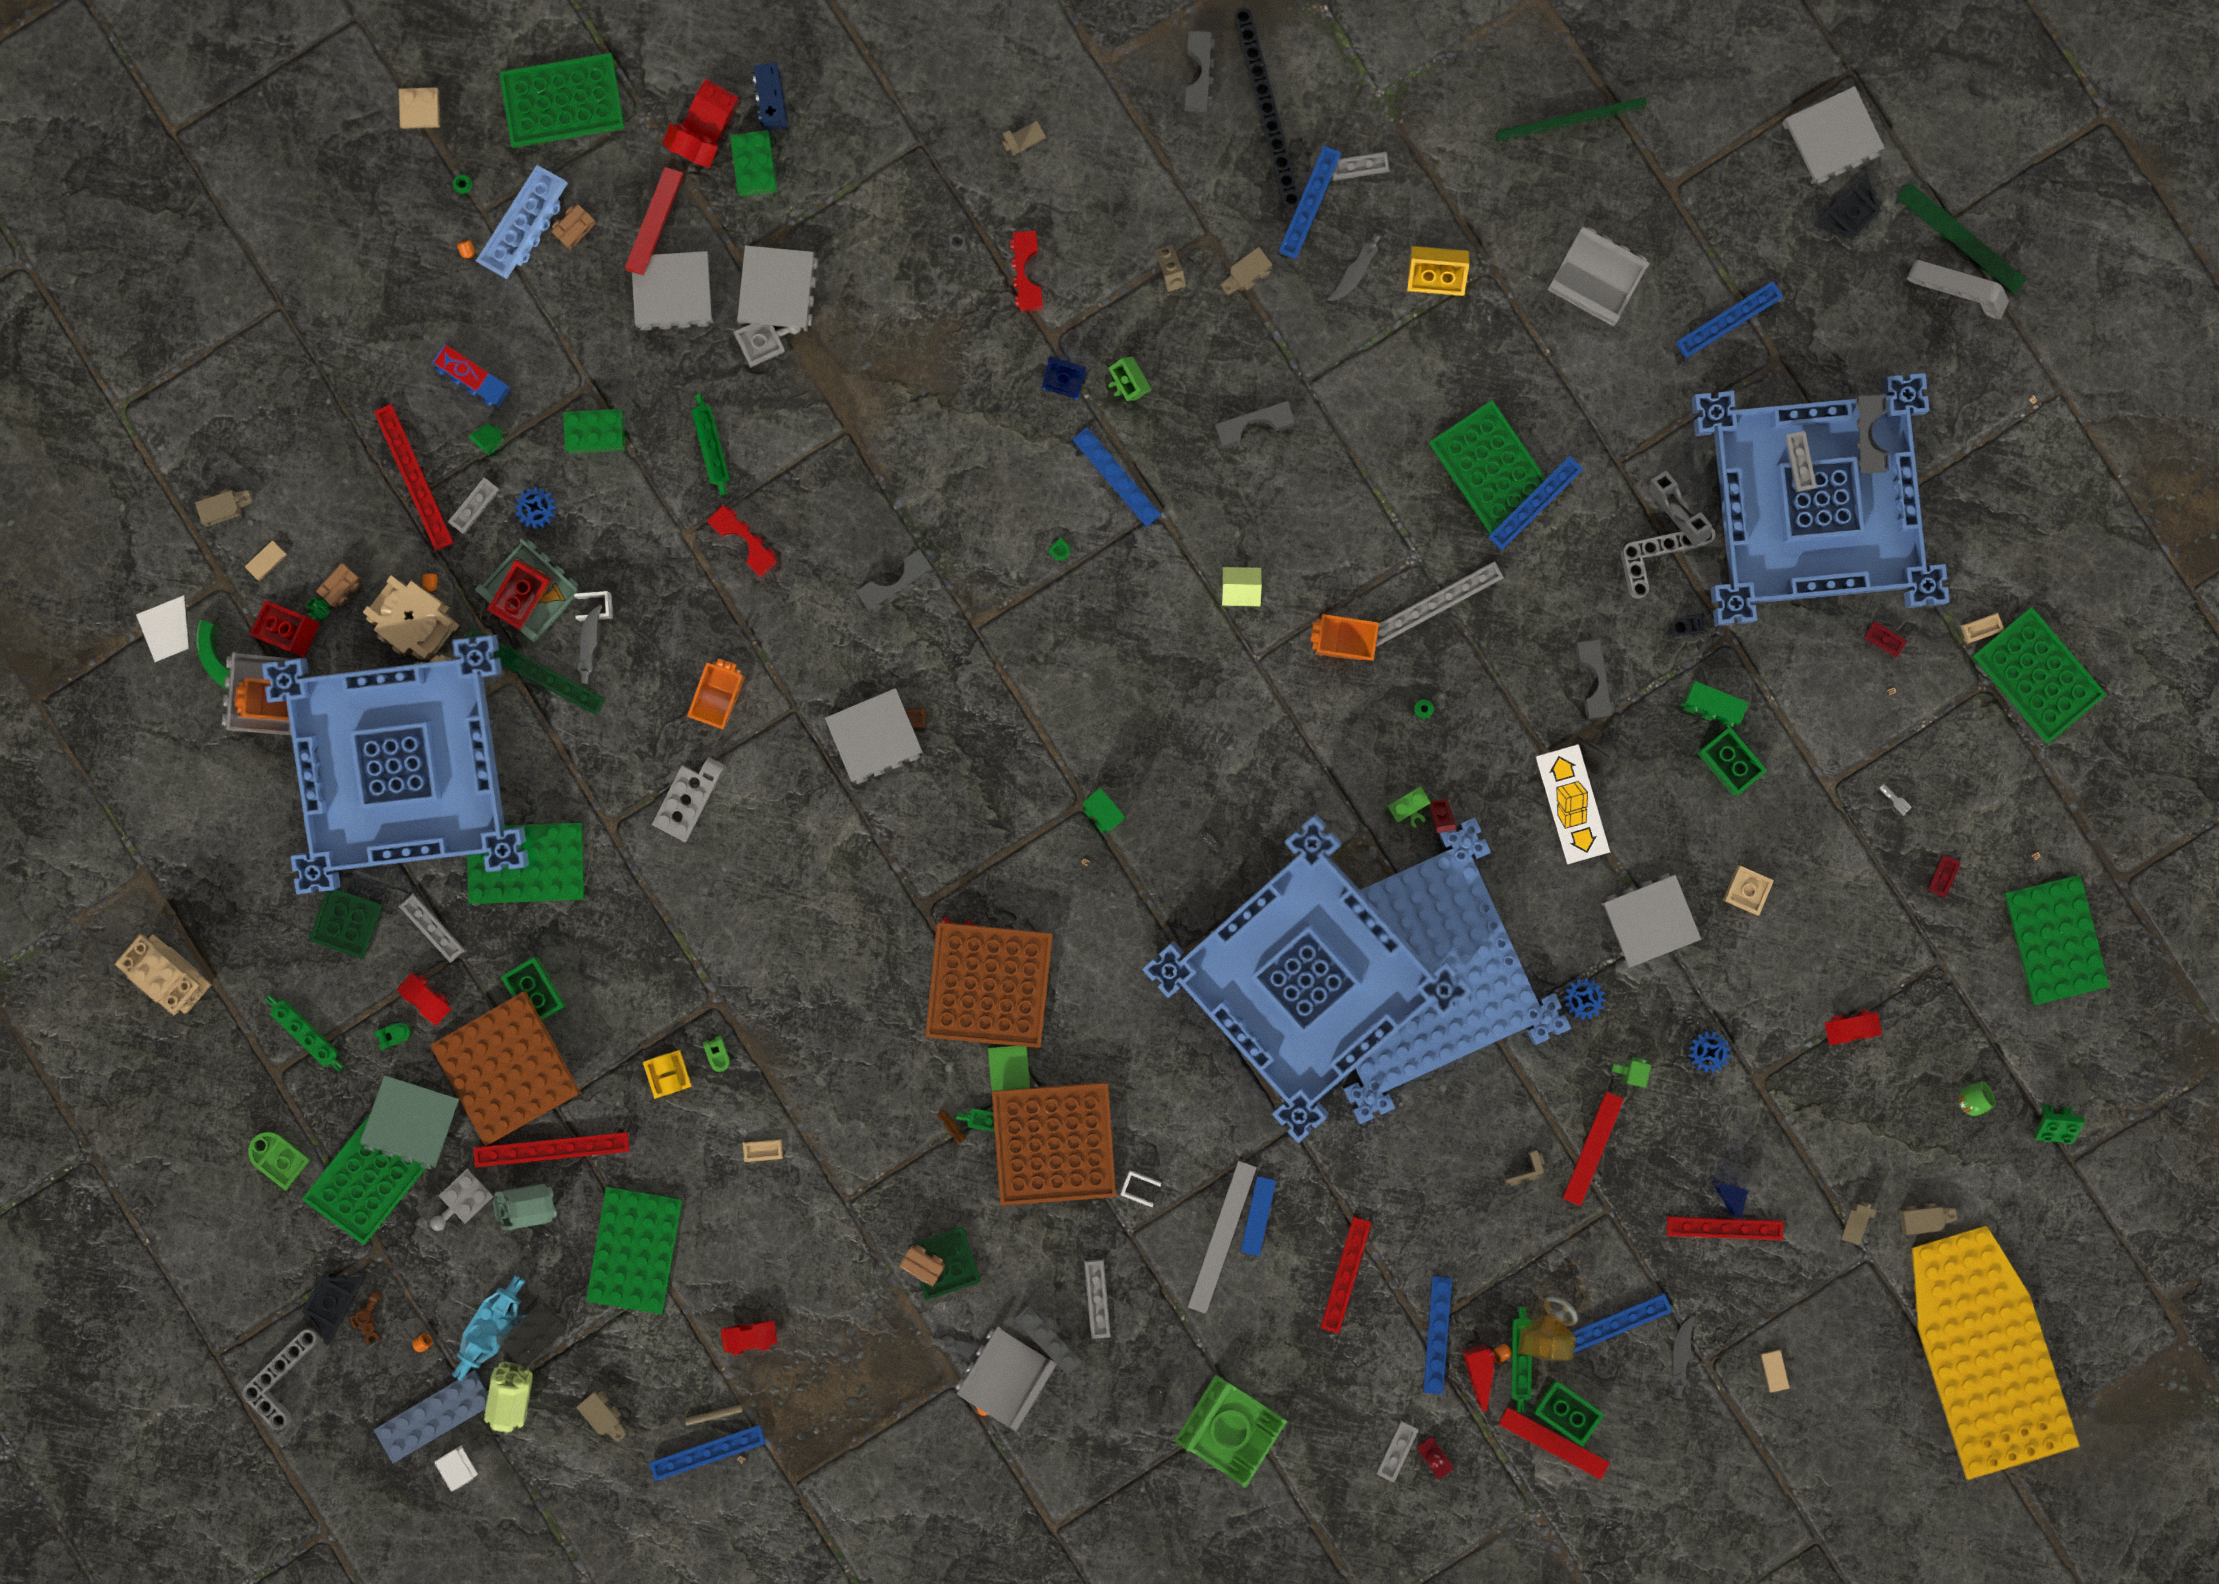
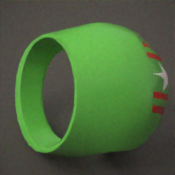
M1983 1081L1964 1087L1958 1097L1960 1108L1971 1116H1978L1987 1112L1996 1103L1990 1087ZM1983 1091L1985 1092V1094H1986V1096H1987V1098H1988V1101L1986 1100V1098H1985V1096H1984V1094H1983Z

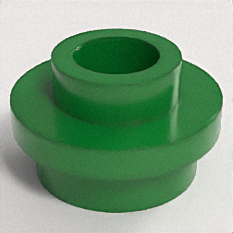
M458 175L453 181V187L456 192L466 194L472 189V180L467 175ZM461 182H466L464 188L460 187Z
M1424 699L1416 703L1414 711L1419 718L1426 719L1433 714L1434 707L1430 701ZM1423 705L1428 708L1425 713L1421 711V706Z

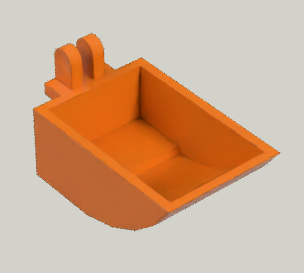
M1322 614L1321 618L1317 619L1316 623L1313 622L1310 639V642H1313L1312 649H1316L1315 654L1374 661L1379 623Z
M719 658L717 662L713 661L712 664L706 662L687 717L724 729L745 679V676L741 675L742 671L735 669L736 664Z
M243 678L242 682H239L238 687H236L234 706H237L236 713H239L240 718L290 721L287 700L268 703L265 687L271 686L270 680Z

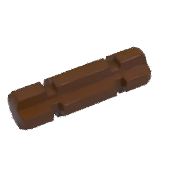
M943 1109L937 1114V1117L940 1121H943V1125L951 1136H954L956 1143H962L966 1137L959 1131L960 1129L954 1120L949 1118L948 1112Z

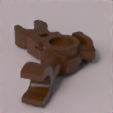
M378 1290L372 1293L365 1307L358 1310L356 1314L350 1315L352 1327L357 1329L360 1326L361 1333L366 1335L365 1343L368 1346L372 1344L371 1336H374L377 1341L381 1340V1335L375 1331L377 1327L372 1319V1310L383 1295Z

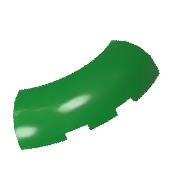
M199 619L196 630V649L200 662L208 675L217 684L228 690V687H225V676H229V668H226V664L221 660L217 652L216 639L219 626Z

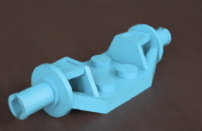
M514 1275L507 1289L498 1288L495 1294L485 1299L464 1331L460 1351L456 1353L461 1362L452 1373L455 1378L458 1376V1380L463 1381L470 1367L480 1368L482 1362L495 1355L518 1321V1309L521 1300L516 1295L525 1283V1280H519V1276ZM511 1302H512L511 1309H510V1311L508 1312V1308H509V1306H510V1304H511Z

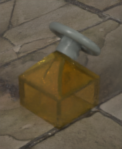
M1548 1296L1544 1300V1308L1548 1315L1537 1319L1521 1330L1519 1353L1547 1360H1573L1576 1337L1566 1326H1573L1577 1323V1312L1564 1299L1557 1296ZM1552 1302H1557V1303L1563 1305V1307H1562V1306H1557L1556 1304H1554V1303H1552ZM1567 1312H1570L1572 1320H1568Z

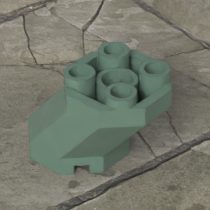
M538 1183L495 1192L494 1196L498 1197L493 1200L496 1220L503 1223L500 1226L502 1230L549 1223L557 1216V1211L552 1201L553 1190L551 1187H546L545 1184Z

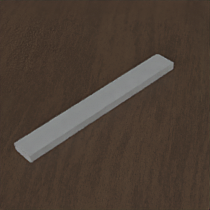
M1494 561L1379 623L1376 647L1503 579L1504 577L1496 562Z
M1241 1161L1237 1163L1188 1308L1207 1313L1257 1168Z

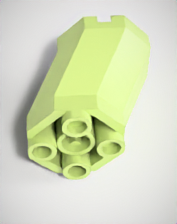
M501 1362L498 1367L494 1368L490 1379V1389L485 1411V1422L487 1424L489 1422L493 1430L511 1432L516 1426L518 1428L523 1427L527 1417L533 1376L529 1371L528 1365Z

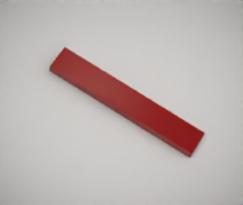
M667 167L664 168L626 263L625 269L627 271L640 275L645 274L684 176L683 172Z
M1605 1091L1563 1194V1199L1581 1206L1624 1101L1623 1098Z
M1355 1216L1352 1217L1320 1328L1338 1334L1340 1332L1371 1227V1221Z
M1667 1216L1666 1236L1783 1240V1221Z
M1506 1407L1498 1422V1425L1600 1480L1610 1464L1607 1460L1509 1407Z

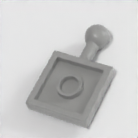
M750 324L734 331V335L751 368L784 353L785 350L779 337L787 333L797 334L801 328L782 327L775 330L772 325Z
M466 1169L439 1195L449 1208L441 1216L437 1215L431 1219V1228L435 1231L444 1229L446 1220L454 1213L466 1224L494 1195L469 1169Z

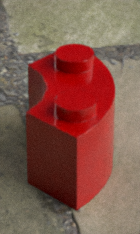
M670 123L662 144L669 151L677 153L695 164L710 168L718 146L712 142L713 139L688 130L689 127L685 124L678 123L676 125Z
M411 972L396 990L409 1004L412 1002L419 1009L418 1012L436 1026L451 1010L447 1003L449 1000L442 993L438 995L428 985L429 981L424 976H417Z
M1870 1010L1858 1011V1015L1843 1018V1015L1832 1016L1831 1021L1824 1022L1829 1045L1882 1035L1878 1012L1870 1013Z
M774 1320L720 1329L723 1351L732 1352V1355L743 1354V1350L759 1348V1351L771 1349L770 1345L778 1344Z

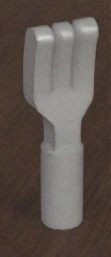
M1884 783L1878 787L1893 801V806L1903 816L1912 808L1903 798L1896 797L1894 792Z

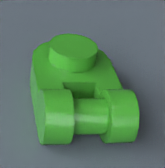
M717 1036L712 1041H704L703 1046L712 1069L718 1072L728 1069L730 1058L722 1036ZM718 1047L720 1052L713 1054L712 1049Z

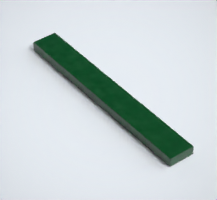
M1646 97L1498 130L1495 135L1496 143L1644 109L1647 105Z
M1911 182L1896 197L2012 295L2027 280Z
M471 627L465 638L474 637V642L476 643L477 637L488 635ZM498 641L499 650L493 651L494 658H500L501 665L598 716L606 701L605 698Z

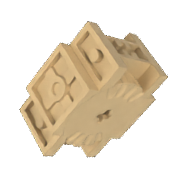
M390 576L386 581L388 584L370 607L367 606L363 611L367 615L366 620L376 625L374 631L378 633L376 637L384 643L393 644L392 649L400 655H414L424 662L426 660L430 661L436 656V652L452 631H456L460 625L445 614L449 607L431 593L425 591L420 585L412 581L406 585L401 580Z
M140 934L115 963L117 967L128 975L127 977L173 1015H176L179 1010L187 1014L212 985L199 974V971L154 934L148 939L143 934Z

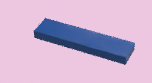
M1257 1176L1240 1252L1260 1256L1276 1180Z

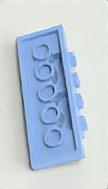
M536 165L476 261L505 279L509 277L516 264L521 266L522 263H526L530 258L529 252L531 249L539 244L540 235L550 227V219L553 215L559 213L561 202L558 198L568 183Z

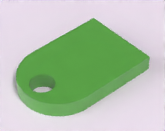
M1005 1046L988 1048L992 1090L1030 1088L1027 1047Z
M265 1132L257 1135L251 1141L248 1149L249 1159L252 1164L285 1191L290 1188L311 1161L309 1157L275 1132ZM259 1140H263L266 1144L263 1151L258 1150L256 1147Z

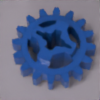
M534 487V491L527 488V494L521 492L522 498H516L519 505L514 506V508L519 510V512L515 515L521 517L519 521L521 523L526 522V527L528 528L531 524H533L534 529H537L539 524L544 528L545 522L551 524L550 517L555 518L552 511L557 510V508L552 506V504L556 503V500L550 499L551 493L545 495L546 490L543 488L540 492L537 487ZM535 496L534 499L529 501L527 500L528 498ZM545 500L547 501L548 509L544 506ZM529 505H531V506H533V505H534V506H538V507H540V509L543 510V511H540V510H535V511H534ZM524 507H526L528 511L527 517L524 514ZM542 515L544 516L543 518L536 520L537 517H540Z
M1584 978L1583 983H1581L1580 979H1576V985L1572 982L1569 983L1571 989H1565L1568 996H1563L1564 999H1567L1564 1006L1570 1007L1567 1012H1575L1573 1017L1577 1018L1580 1015L1581 1020H1585L1586 1015L1589 1019H1592L1593 1013L1598 1016L1597 1010L1604 1009L1600 1005L1601 1002H1606L1605 999H1601V996L1605 994V992H1599L1601 985L1594 986L1595 981L1591 980L1588 983L1587 978ZM1586 986L1583 991H1576L1577 988ZM1593 990H1594V992H1595V994H1596L1597 1001L1594 1000V998H1593V995H1592ZM1577 995H1579V996H1585V995H1587L1586 998H1587L1588 1001H1590L1591 1003H1589V1002H1583V1004H1582V999H1580V997H1578ZM1572 997L1575 998L1576 1001L1575 1007L1572 1003ZM1585 1007H1593L1590 1011L1582 1012Z
M1704 1031L1703 1037L1697 1034L1698 1040L1692 1039L1691 1042L1694 1045L1693 1047H1688V1049L1692 1050L1688 1057L1694 1058L1691 1064L1697 1063L1696 1069L1700 1070L1703 1067V1072L1705 1073L1709 1069L1711 1073H1715V1068L1722 1070L1721 1064H1728L1725 1058L1731 1057L1727 1054V1051L1731 1050V1048L1725 1047L1728 1041H1721V1034L1715 1037V1032H1711L1709 1036L1708 1032ZM1707 1039L1715 1040L1717 1043L1711 1045ZM1698 1046L1701 1047L1699 1054H1697ZM1707 1048L1713 1049L1711 1052L1712 1056L1706 1055L1708 1052ZM1721 1050L1722 1053H1721V1057H1720V1059H1719V1058H1718V1055H1719V1051ZM1709 1060L1713 1065H1705L1702 1061Z

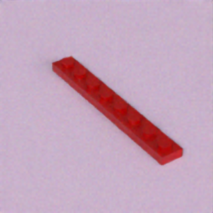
M390 404L374 411L434 549L438 551L454 544L393 405Z
M628 1132L473 1148L475 1167L630 1151Z

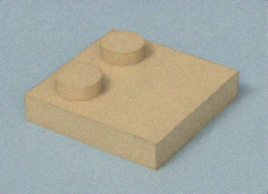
M438 88L399 89L401 128L440 127Z
M1737 865L1723 901L1759 916L1774 880Z

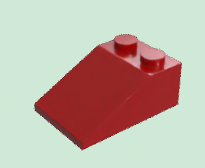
M705 79L695 95L683 124L689 127L688 130L701 136L711 137L713 139L712 142L717 145L741 102L737 96Z
M516 560L487 610L521 630L553 579L523 560Z
M265 600L249 635L304 658L320 623Z
M1485 1344L1462 1350L1478 1406L1482 1412L1487 1411L1494 1372L1493 1362H1496L1493 1351L1487 1348Z

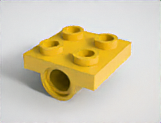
M681 1050L643 1062L654 1099L692 1087Z

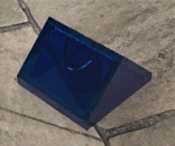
M1050 356L1042 389L1078 399L1087 369L1084 366Z
M1717 1180L1712 1181L1731 1216L1738 1219L1741 1218L1749 1190Z

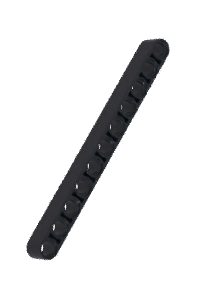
M1241 7L1236 11L1234 18L1237 35L1282 205L1286 210L1293 211L1300 202L1299 190L1253 16L1248 8ZM1240 15H1246L1248 17V20L1242 22L1238 19V17ZM1245 33H1250L1253 36V38L1247 40L1243 37V35ZM1255 51L1258 56L1251 58L1248 56V53ZM1255 69H1259L1263 74L1255 76L1252 72ZM1263 87L1267 90V93L1259 94L1257 89ZM1268 105L1272 108V111L1266 113L1262 110V107ZM1275 124L1277 129L1270 131L1267 125ZM1279 142L1282 147L1274 149L1271 144ZM1283 160L1287 165L1281 168L1277 166L1276 162ZM1284 178H1288L1291 181V184L1289 186H1285L1282 184L1281 180ZM1292 196L1296 199V202L1289 204L1286 198Z

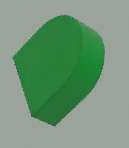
M1060 537L1047 552L1056 560L1062 561L1069 557L1070 547Z

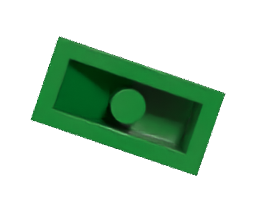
M489 423L468 436L487 455H490L505 441L501 436L503 432L496 425L492 427Z

